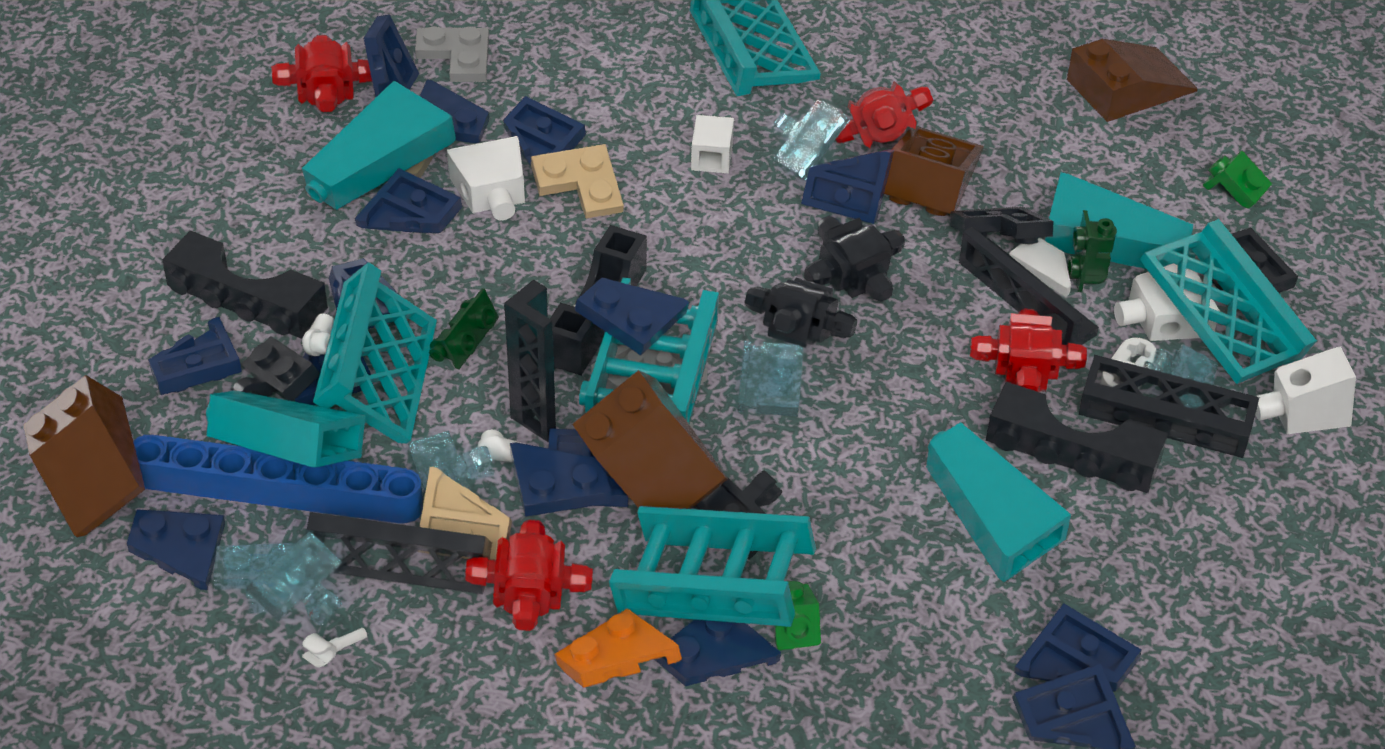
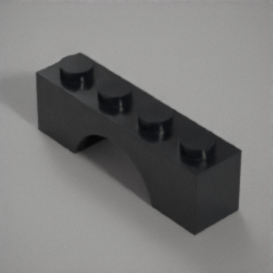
M610 225L594 249L590 272L580 296L601 278L621 282L623 277L630 278L631 285L637 286L647 270V236ZM560 302L550 318L553 324L554 367L582 376L600 347L605 331L576 312V302L573 306Z
M191 230L162 259L167 285L175 293L180 295L188 293L202 299L212 308L223 307L235 312L245 321L251 322L255 320L268 325L274 332L280 335L290 334L302 339L304 334L313 325L317 316L323 314L328 309L324 282L291 269L267 279H247L237 276L228 270L224 244Z
M1005 382L990 414L986 441L994 443L1004 451L1015 450L1034 456L1044 464L1055 463L1074 469L1084 477H1098L1117 483L1119 487L1127 491L1138 490L1148 493L1161 462L1168 433L1128 420L1119 427L1106 432L1087 433L1078 431L1064 425L1054 417L1047 405L1046 394Z

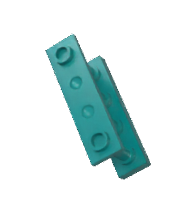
M623 277L621 283L631 285V279ZM703 290L699 305H692L691 309H687V313L676 322L677 324L688 325V329L691 330L690 335L683 334L682 338L662 335L649 348L650 350L680 354V359H683L682 364L675 363L674 367L615 358L618 346L624 344L605 332L590 381L583 380L580 389L579 405L585 406V413L614 390L606 388L610 374L630 377L640 370L656 378L658 382L671 384L674 393L673 395L668 394V396L690 424L718 323L719 292Z
M639 507L637 514L644 539L648 543L636 571L613 570L609 585L618 614L628 608L636 615L791 627L795 610L789 583L784 580L793 554H815L816 545L809 516ZM665 545L689 547L679 574L655 572ZM707 548L732 549L722 577L698 575ZM750 551L775 552L765 580L741 578Z

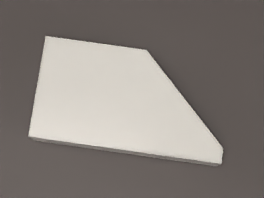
M1039 238L1038 243L1020 244L1009 253L1011 257L1047 286L1065 297L1070 294L1071 282L1063 251Z

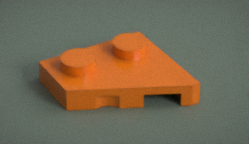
M628 608L612 616L605 623L584 636L577 638L554 654L557 665L583 688L606 682L613 677H625L640 673L638 663L665 656L669 665L682 659L677 643Z

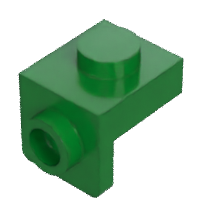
M1242 150L1231 159H1228L1226 155L1218 159L1208 169L1212 175L1204 182L1203 187L1209 190L1218 183H1221L1241 206L1250 208L1262 197L1272 183Z
M788 581L795 616L791 627L774 626L775 645L778 650L818 646L821 643L819 602L808 584Z

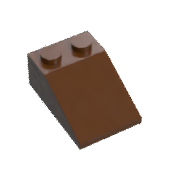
M1100 39L1072 48L1067 81L1106 122L1198 91V88L1157 47Z
M916 126V129L910 128L891 149L894 150L884 194L889 195V200L898 204L910 205L912 202L926 206L925 210L934 215L946 216L947 213L951 214V211H956L960 205L984 146Z
M640 370L636 371L572 424L595 458L638 508L645 506L692 509L728 480L725 473L658 380Z
M84 375L71 387L66 388L56 399L32 415L23 424L29 456L74 536L81 537L89 534L145 490L123 398L89 376Z

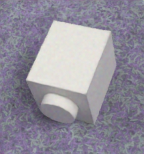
M696 115L692 140L691 170L729 173L733 146L734 118Z

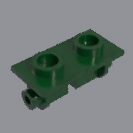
M1083 210L1080 226L1074 227L1073 246L1075 255H1069L1068 257L1069 278L1076 279L1078 292H1082L1084 284H1100L1107 280L1111 260L1110 253L1113 251L1117 233L1114 222L1110 219L1103 218L1099 221H1089L1087 210Z
M481 288L474 298L464 300L460 305L459 311L449 322L451 328L444 329L436 339L432 340L430 343L431 350L429 351L432 359L437 362H442L444 358L450 359L454 367L459 370L469 356L474 353L476 347L489 330L494 327L499 316L485 288Z

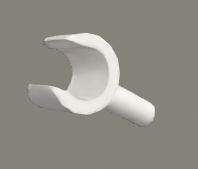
M360 628L330 641H326L317 633H312L303 641V647L309 651L304 653L302 657L315 667H322L335 657L336 652L342 650V648L366 638V630Z

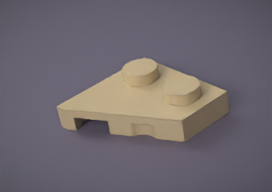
M430 467L420 527L486 536L492 542L490 560H496L498 540L503 536L509 541L512 525L510 517L480 499L479 496L466 487L452 480L438 468ZM420 550L418 551L419 553H427V554H430V553L427 552V551H420ZM437 553V555L451 556L449 554Z

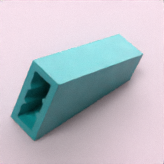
M393 81L302 167L307 193L318 203L325 202L336 210L388 181L398 168L405 171L451 145L456 140L452 116L398 82Z
M1060 172L1049 219L1053 221V237H1045V241L1064 253L1075 255L1073 246L1074 227L1080 226L1083 210H1087L1089 221H1099L1100 219L1107 218L1114 222L1117 233L1113 251L1110 253V262L1146 269L1140 261L1145 252L1191 236L1194 225L1070 174ZM1189 249L1187 256L1195 259L1196 254L1192 249ZM1163 259L1159 260L1163 267L1173 264Z
M235 390L210 394V401L206 410L208 422L206 436L315 468L362 457L365 415Z
M960 422L947 431H940L931 439L928 445L926 468L1000 580L1003 582L1007 581L1066 540L1071 514Z

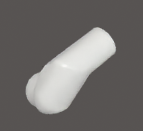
M319 314L311 328L304 334L302 345L308 355L320 356V354L324 355L326 353L334 323V318L330 315Z
M491 429L481 435V440L478 442V450L486 459L512 462L510 443L517 441L506 439L499 431Z

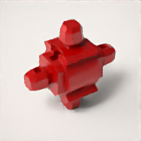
M316 35L312 42H308L304 47L297 44L295 47L296 65H289V62L271 66L272 83L274 85L291 87L290 84H297L298 101L303 104L307 100L313 106L316 105L321 112H332L337 107V104H340L345 99L352 100L354 98L353 81H359V83L372 82L368 60L358 59V62H352L350 45L345 42L341 46L338 42L332 41L327 35Z
M894 81L891 88L877 87L868 90L862 94L857 103L849 100L848 109L852 119L847 121L846 118H843L831 127L836 142L845 143L854 140V135L859 133L864 145L871 148L873 141L882 143L894 141L904 133L908 126L916 129L917 122L912 110L917 109L921 111L934 102L927 86H920L911 89V94L905 95L903 88Z
M1024 308L1018 314H1010L1009 326L999 325L997 339H993L992 336H976L971 338L970 357L985 362L995 360V374L1005 375V382L1037 392H1046L1048 379L1058 380L1060 366H1065V369L1086 367L1087 348L1073 343L1062 345V330H1052V317L1040 316L1034 309Z
M526 520L521 525L520 533L510 536L509 541L503 536L498 540L496 560H489V557H472L467 559L465 581L486 586L487 583H493V604L497 608L504 605V610L512 614V622L516 629L531 631L537 626L539 616L549 613V608L553 610L560 609L562 589H570V592H586L591 590L593 568L572 563V566L564 565L565 544L562 541L554 544V539L545 535V527L541 521Z

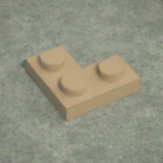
M606 144L531 156V167L539 196L577 190L586 219L623 212L624 205Z

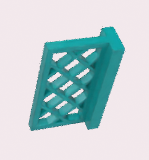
M691 0L689 10L736 96L751 94L752 86L798 84L820 79L821 73L778 0H766L767 8L753 3L760 0ZM722 3L730 4L736 8L732 10L723 6ZM744 10L750 14L757 16L758 18L755 20L749 16L742 14V12ZM768 20L780 24L781 27L776 29L763 22ZM735 22V23H737V24H739V25H742V26H744V27H746V28H748V29H747L746 31H744V30H742V29H739V28L733 26L732 23ZM755 32H758L762 35L769 37L770 39L769 41H767L753 34ZM780 41L792 45L793 49L791 51L776 45V43ZM744 44L751 45L760 49L758 53L746 48ZM769 53L783 59L781 63L766 57V54ZM794 63L805 67L806 70H796L788 65ZM757 65L773 72L759 73Z
M1220 219L1209 222L1202 232L1147 251L1140 258L1141 263L1236 384L1279 366L1301 360L1317 341ZM1192 249L1200 261L1188 257V250ZM1163 259L1178 265L1177 274L1166 270L1159 260ZM1186 268L1203 274V283L1185 277ZM1212 278L1219 283L1224 291L1211 287ZM1184 289L1201 295V304L1189 300L1183 293ZM1210 299L1228 305L1227 314L1209 308ZM1239 309L1249 322L1236 318V310ZM1208 320L1226 326L1225 335L1214 332L1209 326ZM1235 330L1252 336V345L1234 339ZM1261 340L1265 341L1273 353L1261 349ZM1233 351L1250 357V366L1242 368L1232 355Z
M368 262L343 284L313 403L325 408H331L336 404L348 412L365 415V423L397 443L407 444L411 441L430 355L429 351L431 350L430 343L434 337L437 320L380 283L381 270ZM375 298L385 303L390 314L382 315ZM407 319L422 327L420 336L414 335ZM394 322L403 339L395 340L387 323ZM375 326L383 342L382 344L375 345L368 327ZM400 348H408L414 360V365L408 366ZM380 352H388L396 369L388 371ZM361 356H368L376 374H367L360 360ZM393 378H401L408 391L406 396H401ZM380 381L389 400L381 401L372 383ZM360 386L369 405H365L352 397L354 387ZM394 408L401 422L400 426L390 420L385 409Z

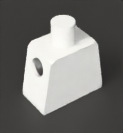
M517 136L447 150L449 178L472 213L491 210L495 219L507 220L515 213L514 205L525 203L524 176Z
M1170 264L1164 266L1166 270L1177 274L1178 265ZM1186 268L1185 277L1203 283L1197 272ZM1149 272L1137 275L1133 279L1129 300L1115 303L1114 314L1118 325L1125 326L1140 323L1150 341L1200 338ZM1184 289L1183 293L1189 300L1201 304V295ZM1210 299L1209 308L1219 311L1214 300ZM1208 320L1209 326L1215 332L1217 323Z
M1336 347L1279 367L1274 375V392L1257 395V397H1260L1255 414L1257 419L1261 421L1279 416L1287 434L1350 427L1352 423L1356 376L1342 348Z

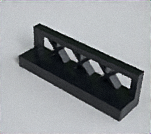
M973 227L963 231L959 263L1016 311L1020 312L1024 308L1034 309L1040 316L1052 317V330H1062V345H1067V343L1082 345L1097 336L1099 328L992 240L985 238Z
M532 280L504 303L510 418L546 442H549L550 429H556L552 320L548 318L547 287Z
M1094 354L1082 393L1078 415L1119 426L1126 420L1166 432L1168 433V439L1243 458L1260 397ZM1100 370L1116 374L1122 383L1110 387L1095 382ZM1145 383L1158 385L1163 394L1154 398L1144 396L1138 389V386ZM1188 393L1199 396L1205 405L1196 409L1186 407L1179 397ZM1229 404L1246 408L1245 421L1226 417L1220 408Z
M315 512L309 513L307 530L313 533L308 570L483 595L485 586L456 581L447 567L462 556L470 558L489 557L490 560L492 542L486 536ZM325 537L341 539L351 552L337 564L321 562ZM350 541L363 542L364 544L355 549ZM375 544L386 546L394 557V560L380 570L370 569L360 556ZM394 547L406 548L407 550L399 555ZM419 550L429 552L438 564L424 576L413 575L404 563L406 559ZM437 553L449 554L451 556L442 561ZM356 559L362 568L347 565ZM399 565L405 574L390 571ZM443 571L449 580L434 577Z

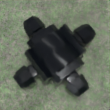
M830 215L821 218L817 228L818 234L823 240L819 259L805 268V280L820 285L830 283L835 291L844 289L851 298L867 292L873 299L880 302L889 299L893 293V284L887 276L892 256L901 252L905 245V238L900 231L889 230L880 233L874 225L863 226L860 217L844 224Z
M796 277L794 281L780 282L773 286L771 290L763 287H752L746 293L745 305L752 311L760 314L764 313L763 325L769 327V337L806 348L807 344L821 343L830 336V333L831 336L840 338L851 337L854 335L857 326V319L853 315L841 310L836 313L838 299L832 297L833 288Z

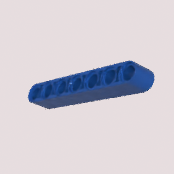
M143 435L133 440L145 489L399 524L415 521L421 516L423 510L421 479L416 472L406 468L354 461H343L315 468L241 446L159 435Z

